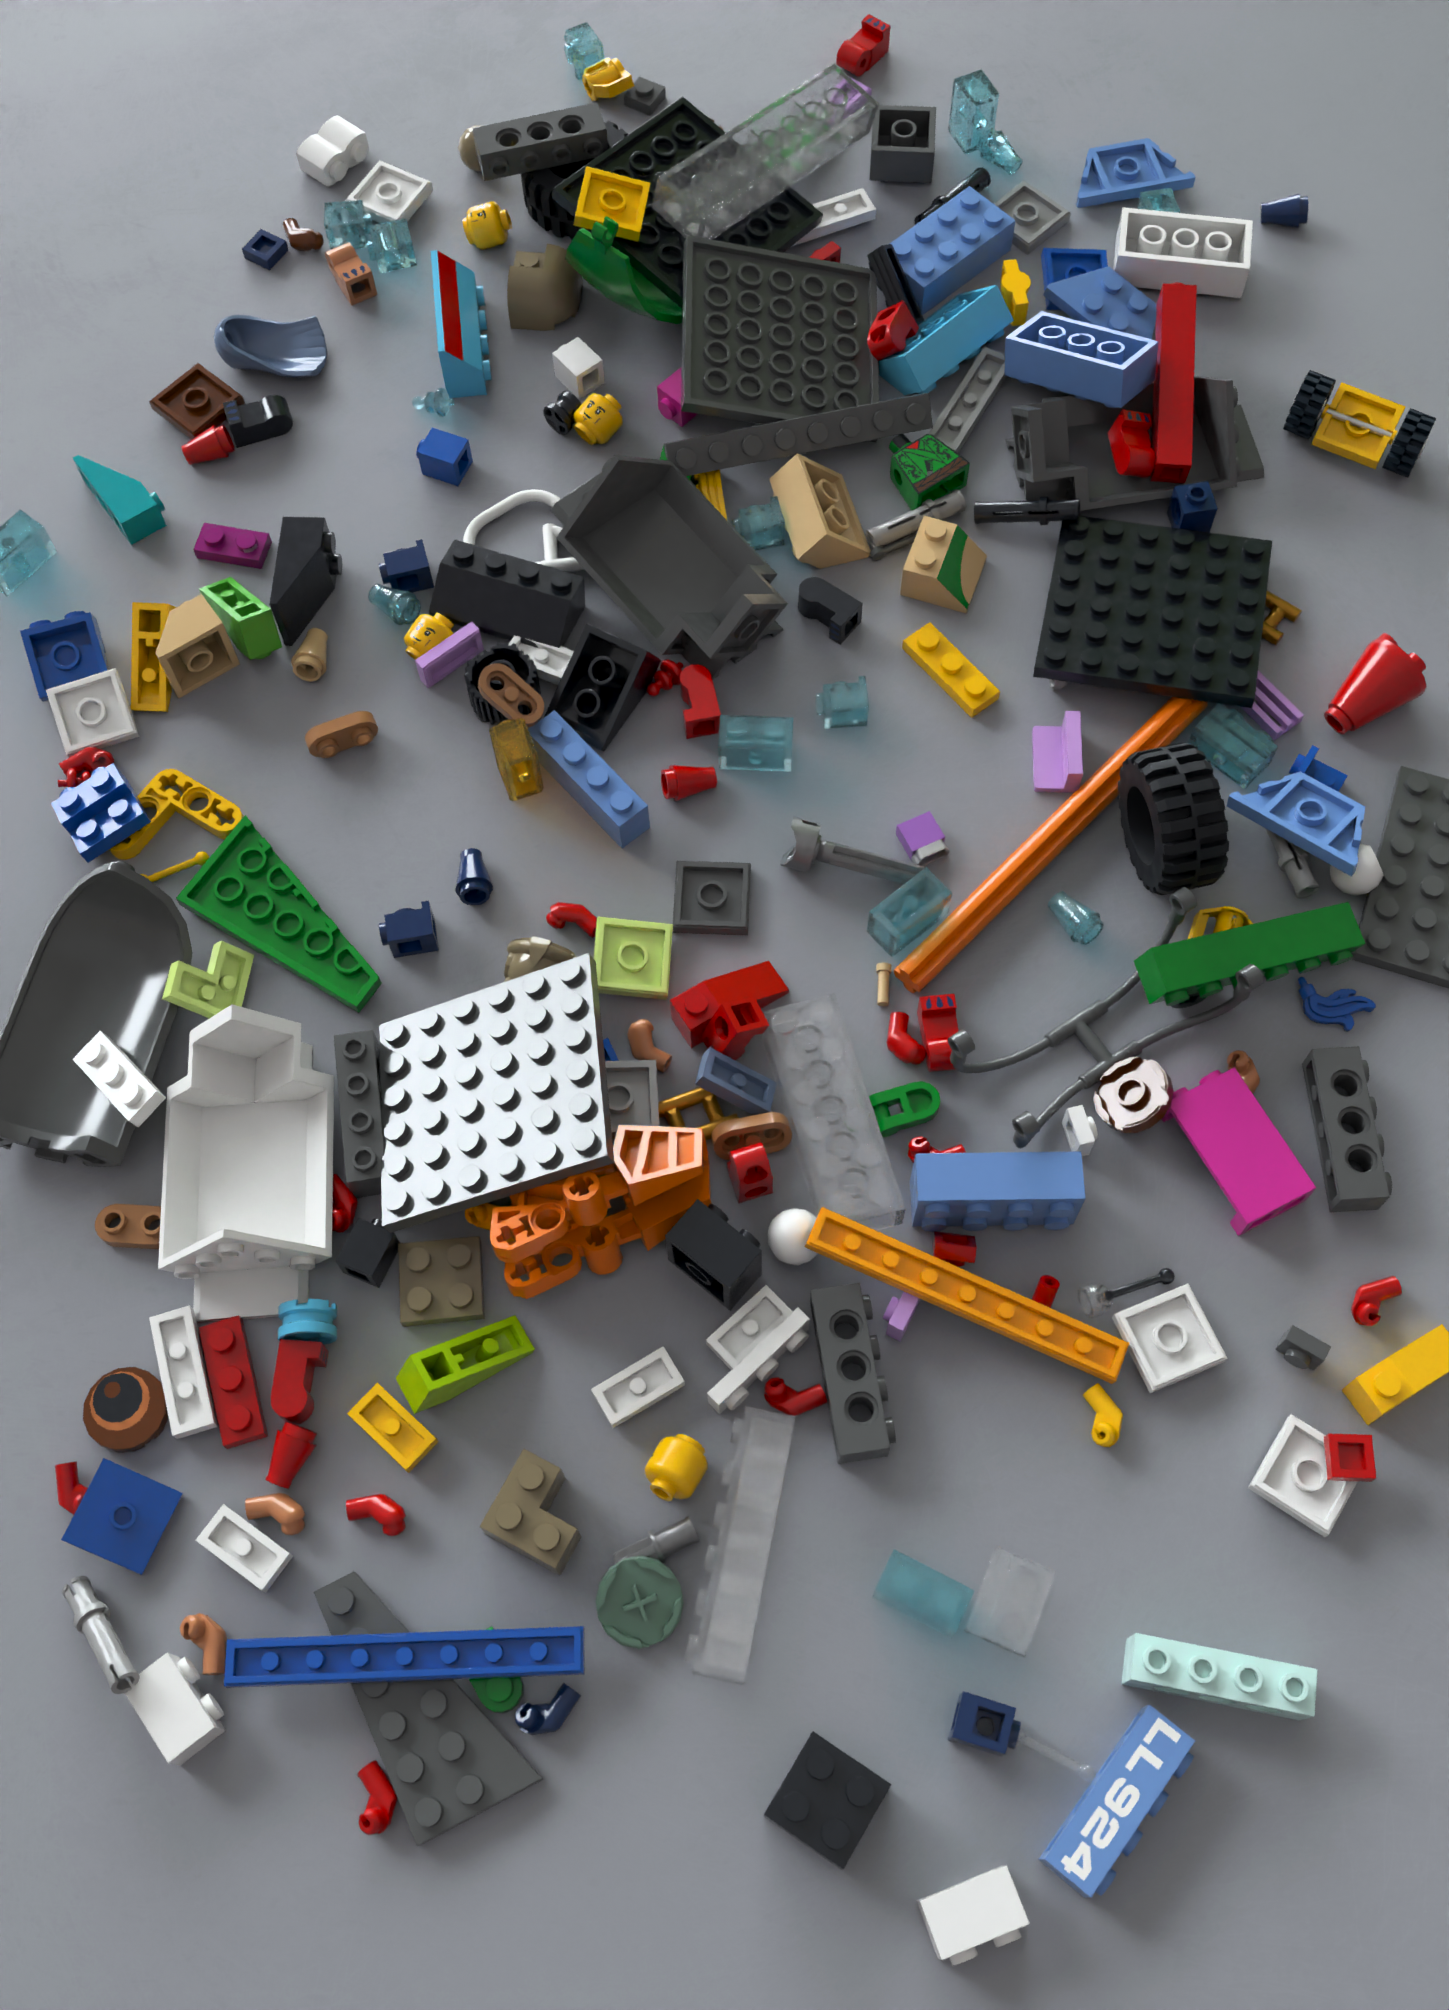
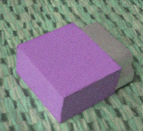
M930 811L897 825L896 835L914 864L925 866L949 854L950 851L945 844V836Z

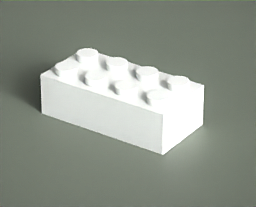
M1123 207L1116 236L1113 270L1138 288L1161 290L1163 283L1172 284L1179 282L1185 285H1197V294L1241 298L1250 271L1253 220Z

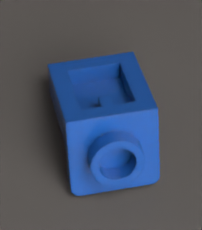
M1312 745L1306 756L1302 754L1297 756L1289 774L1301 771L1339 792L1348 775L1316 760L1315 757L1320 748Z

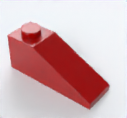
M765 961L704 980L670 999L671 1019L692 1049L703 1042L701 1036L705 1031V1027L722 1003L754 996L762 1009L788 994L789 989L770 961Z

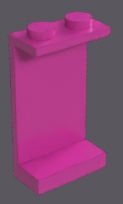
M1235 1067L1222 1074L1219 1070L1209 1073L1199 1081V1086L1189 1091L1186 1087H1183L1173 1092L1171 1106L1162 1118V1121L1166 1122L1175 1118L1237 1212L1230 1221V1224L1238 1236L1305 1202L1316 1189V1186Z

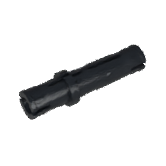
M978 167L944 196H937L928 209L916 216L914 220L915 225L967 187H972L978 193L988 187L991 183L989 172L983 167L980 169Z
M1041 497L1040 501L975 502L974 505L975 524L1039 522L1040 525H1048L1049 521H1079L1081 513L1080 499L1049 500V497Z

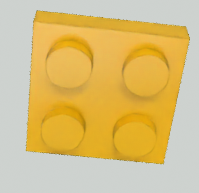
M586 166L575 213L574 226L592 230L595 222L603 225L604 218L609 217L618 223V230L615 236L638 242L650 183Z

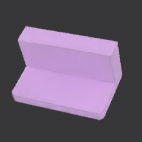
M1065 711L1062 726L1033 727L1034 791L1074 793L1079 789L1083 776L1080 711Z

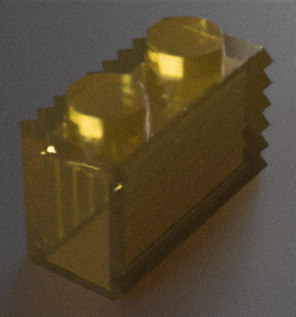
M522 718L505 720L497 726L491 727L489 732L496 763L509 799L516 801L542 792L544 786L537 750L535 749L532 737H530L525 720Z

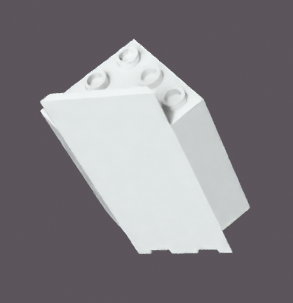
M233 1004L190 1031L188 1075L167 1087L158 1270L174 1272V1276L180 1279L194 1278L193 1309L197 1323L221 1321L238 1315L242 1319L278 1317V1307L286 1301L297 1299L298 1304L308 1303L309 1270L314 1269L315 1264L332 1257L334 1075L313 1070V1045L301 1042V1023Z

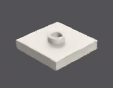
M379 160L345 200L346 207L352 212L400 231L433 192L432 182Z
M116 668L46 690L68 757L86 747L102 749L139 737L122 681Z
M1188 1283L1115 1313L1112 1317L1122 1339L1129 1343L1128 1351L1149 1393L1219 1365L1228 1359Z
M1291 1414L1287 1417L1248 1489L1323 1537H1326L1331 1532L1358 1481H1328L1324 1436L1326 1435Z

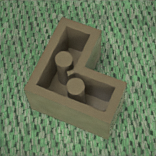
M523 1449L480 1524V1528L487 1536L561 1576L581 1539V1535L576 1527L547 1512L566 1479L562 1469Z

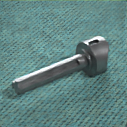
M793 817L791 828L794 831L796 844L782 856L780 866L808 873L810 864H814L815 859L823 863L920 889L926 867L832 841L821 840L822 835L819 834L821 824Z

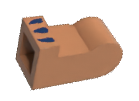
M347 242L325 252L328 266L336 279V283L351 306L377 295L372 271L366 263L363 264L351 243ZM362 283L365 285V288L360 292L354 293L352 292L351 285Z

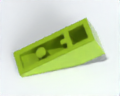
M514 1315L409 1355L395 1379L412 1411L416 1414L451 1400L532 1354L535 1349L518 1318Z

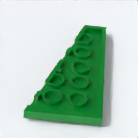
M246 815L176 897L180 906L360 1013L382 984L375 971L344 937L333 920L325 914L318 902L286 863L284 864L273 851L271 845L259 834Z

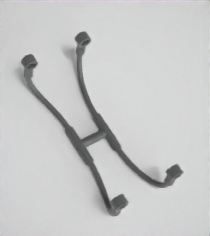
M1183 887L1169 896L1172 906L1168 916L1169 922L1155 947L1168 944L1177 926L1183 922L1186 913L1197 906V900L1188 888ZM1248 964L1236 972L1235 976L1238 984L1234 989L1233 997L1225 1003L1159 1029L1139 1041L1133 1040L1111 1054L1088 1025L1107 1013L1109 1007L1125 996L1140 981L1136 970L1110 996L1104 1000L1099 999L1045 1034L1044 1039L1014 1054L988 1062L967 1064L965 1063L967 1054L975 1050V1044L970 1035L961 1029L948 1038L949 1046L952 1049L950 1061L959 1072L982 1073L1025 1060L1049 1046L1055 1047L1073 1034L1084 1044L1098 1064L1080 1075L1078 1081L1062 1092L1036 1119L1029 1111H1025L1012 1120V1125L1015 1129L1013 1142L1017 1148L1022 1149L1070 1098L1083 1088L1088 1089L1099 1082L1104 1072L1116 1062L1129 1057H1137L1142 1053V1049L1165 1037L1229 1012L1242 1001L1247 1000L1252 990L1264 983V977L1258 967L1254 964Z

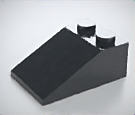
M325 517L282 518L269 604L285 646H292L334 591L336 576L342 574L341 554H336L334 532H329Z
M586 624L544 717L555 710L587 744L605 751L646 694L647 687L651 684L661 659L638 646L590 624Z

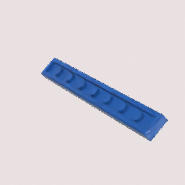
M584 1627L227 1639L224 1687L585 1675Z

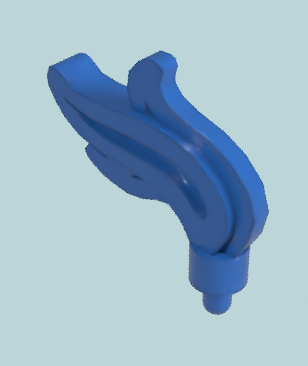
M1304 977L1298 978V983L1301 987L1298 992L1303 999L1304 1014L1316 1023L1340 1024L1348 1032L1354 1026V1019L1351 1014L1360 1011L1372 1012L1376 1008V1004L1372 1000L1363 996H1354L1356 991L1353 989H1340L1328 997H1323L1317 994L1313 984H1308Z

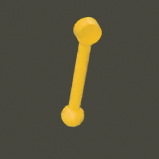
M200 851L192 859L149 876L145 874L140 875L154 882L197 864L203 866L209 859V855L204 851Z

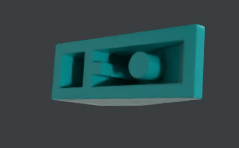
M76 455L72 458L83 481L130 545L167 526L161 514L165 507L155 491L149 494L140 481L83 456Z

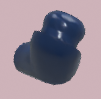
M563 1683L550 1703L531 1705L528 1702L520 1705L515 1712V1721L522 1732L530 1735L556 1732L561 1728L581 1695Z

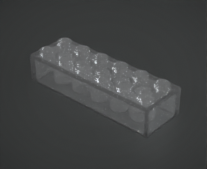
M835 993L762 1011L769 1023V1027L761 1034V1038L774 1080L777 1082L776 1086L785 1115L789 1120L792 1138L816 1216L821 1207H824L876 1231L903 1224L906 1210Z

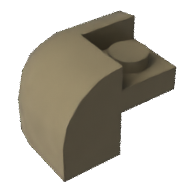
M547 243L545 253L516 251L514 264L509 267L507 304L511 329L555 330L554 325L566 321L570 316L575 318L581 300L583 277L565 260L566 249Z

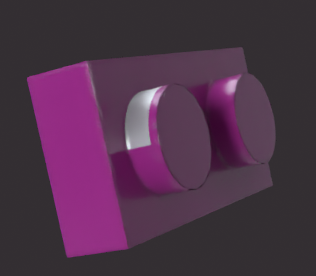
M204 523L193 550L196 558L262 569L272 540L269 533Z

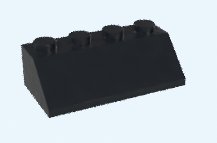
M454 539L439 565L429 615L434 617L436 612L440 613L453 624L463 627L472 621L479 628L480 632L510 641L514 635L521 637V643L539 648L534 642L529 640L560 648V646L564 647L585 608L584 577Z

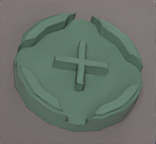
M641 1555L624 1558L610 1567L599 1582L595 1599L598 1619L607 1635L621 1645L638 1649L650 1647L649 1645L656 1644L669 1637L680 1622L684 1605L681 1585L673 1571L658 1559Z

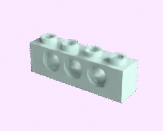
M1135 1633L1126 1639L1122 1685L1301 1721L1314 1717L1318 1669Z

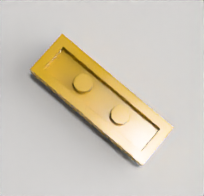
M931 622L903 640L902 649L971 718L999 699L1000 691Z

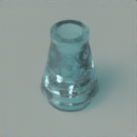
M989 129L977 144L980 157L1006 171L1009 175H1013L1022 165L1023 160L1017 155L1001 130Z
M375 584L369 591V601L382 610L396 624L410 625L418 618L421 611V603L414 593L385 587L381 584Z
M1064 891L1054 895L1048 903V908L1054 913L1073 942L1087 945L1103 929L1104 924L1100 920L1099 913L1071 898Z

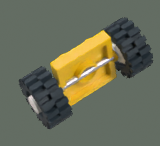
M1310 370L1293 401L1290 413L1284 424V430L1310 439L1318 421L1322 418L1323 420L1311 445L1376 469L1387 445L1392 444L1382 468L1408 478L1426 446L1436 418L1410 408L1397 434L1395 429L1406 406L1342 382L1329 405L1327 401L1330 398L1336 380Z

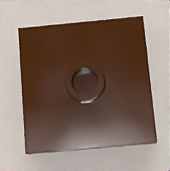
M199 363L149 401L152 410L191 440L211 426L215 425L217 427L227 419L223 403L236 400L238 406L245 404L242 395Z

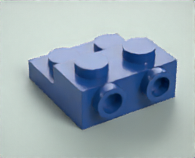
M70 612L64 616L65 619L55 622L40 620L29 625L30 628L20 630L37 692L42 701L49 700L46 693L47 689L109 670L104 654L106 650L97 619L91 612Z
M114 763L107 767L96 768L91 773L89 779L77 787L65 788L60 793L59 798L51 803L60 823L70 833L80 855L87 863L151 822L131 784Z

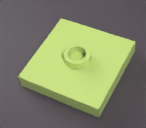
M598 916L593 957L596 961L598 992L602 994L667 1000L673 924Z

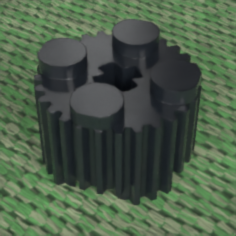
M497 642V645L490 648L489 652L484 650L483 655L478 654L477 660L474 658L472 661H467L468 667H465L466 674H464L470 703L477 718L481 722H490L491 725L498 723V726H501L502 723H505L506 726H509L512 722L484 699L479 692L478 680L482 670L490 664H504L539 694H541L537 668L534 665L533 659L530 660L528 654L524 655L522 650L519 651L515 643L510 646L508 642H505L504 645ZM493 680L490 682V686L494 690H501L503 688L500 681ZM527 705L518 706L521 714L528 715L531 713Z

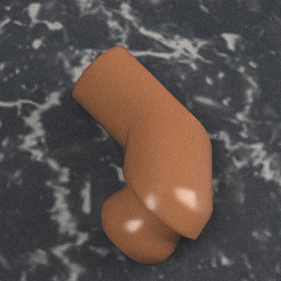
M639 1019L630 1025L627 1033L632 1055L637 1060H656L657 1070L664 1073L671 1063L672 1055L654 1047L652 1039L654 1027L652 1023L646 1019Z
M1242 1050L1233 1051L1227 1058L1228 1070L1235 1067L1253 1094L1260 1083L1253 1060Z
M276 1493L247 1498L245 1501L248 1520L272 1516L277 1522L281 1523V1530L286 1535L298 1534L305 1527L303 1507L287 1494Z
M198 1613L185 1617L180 1625V1633L184 1639H190L203 1650L202 1675L225 1674L227 1642L225 1630L205 1614Z

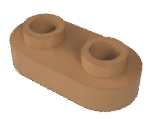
M490 664L482 670L478 680V689L484 699L516 726L527 728L539 722L544 712V701L537 691L504 664ZM493 680L500 681L503 688L501 690H494L491 688L490 682ZM527 705L531 713L528 715L521 714L518 706Z
M357 711L314 726L306 733L305 742L311 755L330 758L346 749L369 744L377 735L378 726L372 713Z
M768 1112L724 1121L715 1127L711 1138L716 1155L724 1160H730L729 1151L759 1142L763 1144L766 1154L778 1152L787 1147L791 1142L792 1130L789 1120L785 1115L778 1112Z
M109 1205L97 1215L95 1231L106 1244L113 1247L159 1249L160 1225L155 1230H149V1226L153 1221L161 1220V1206ZM121 1218L118 1226L109 1228L110 1222L113 1219Z

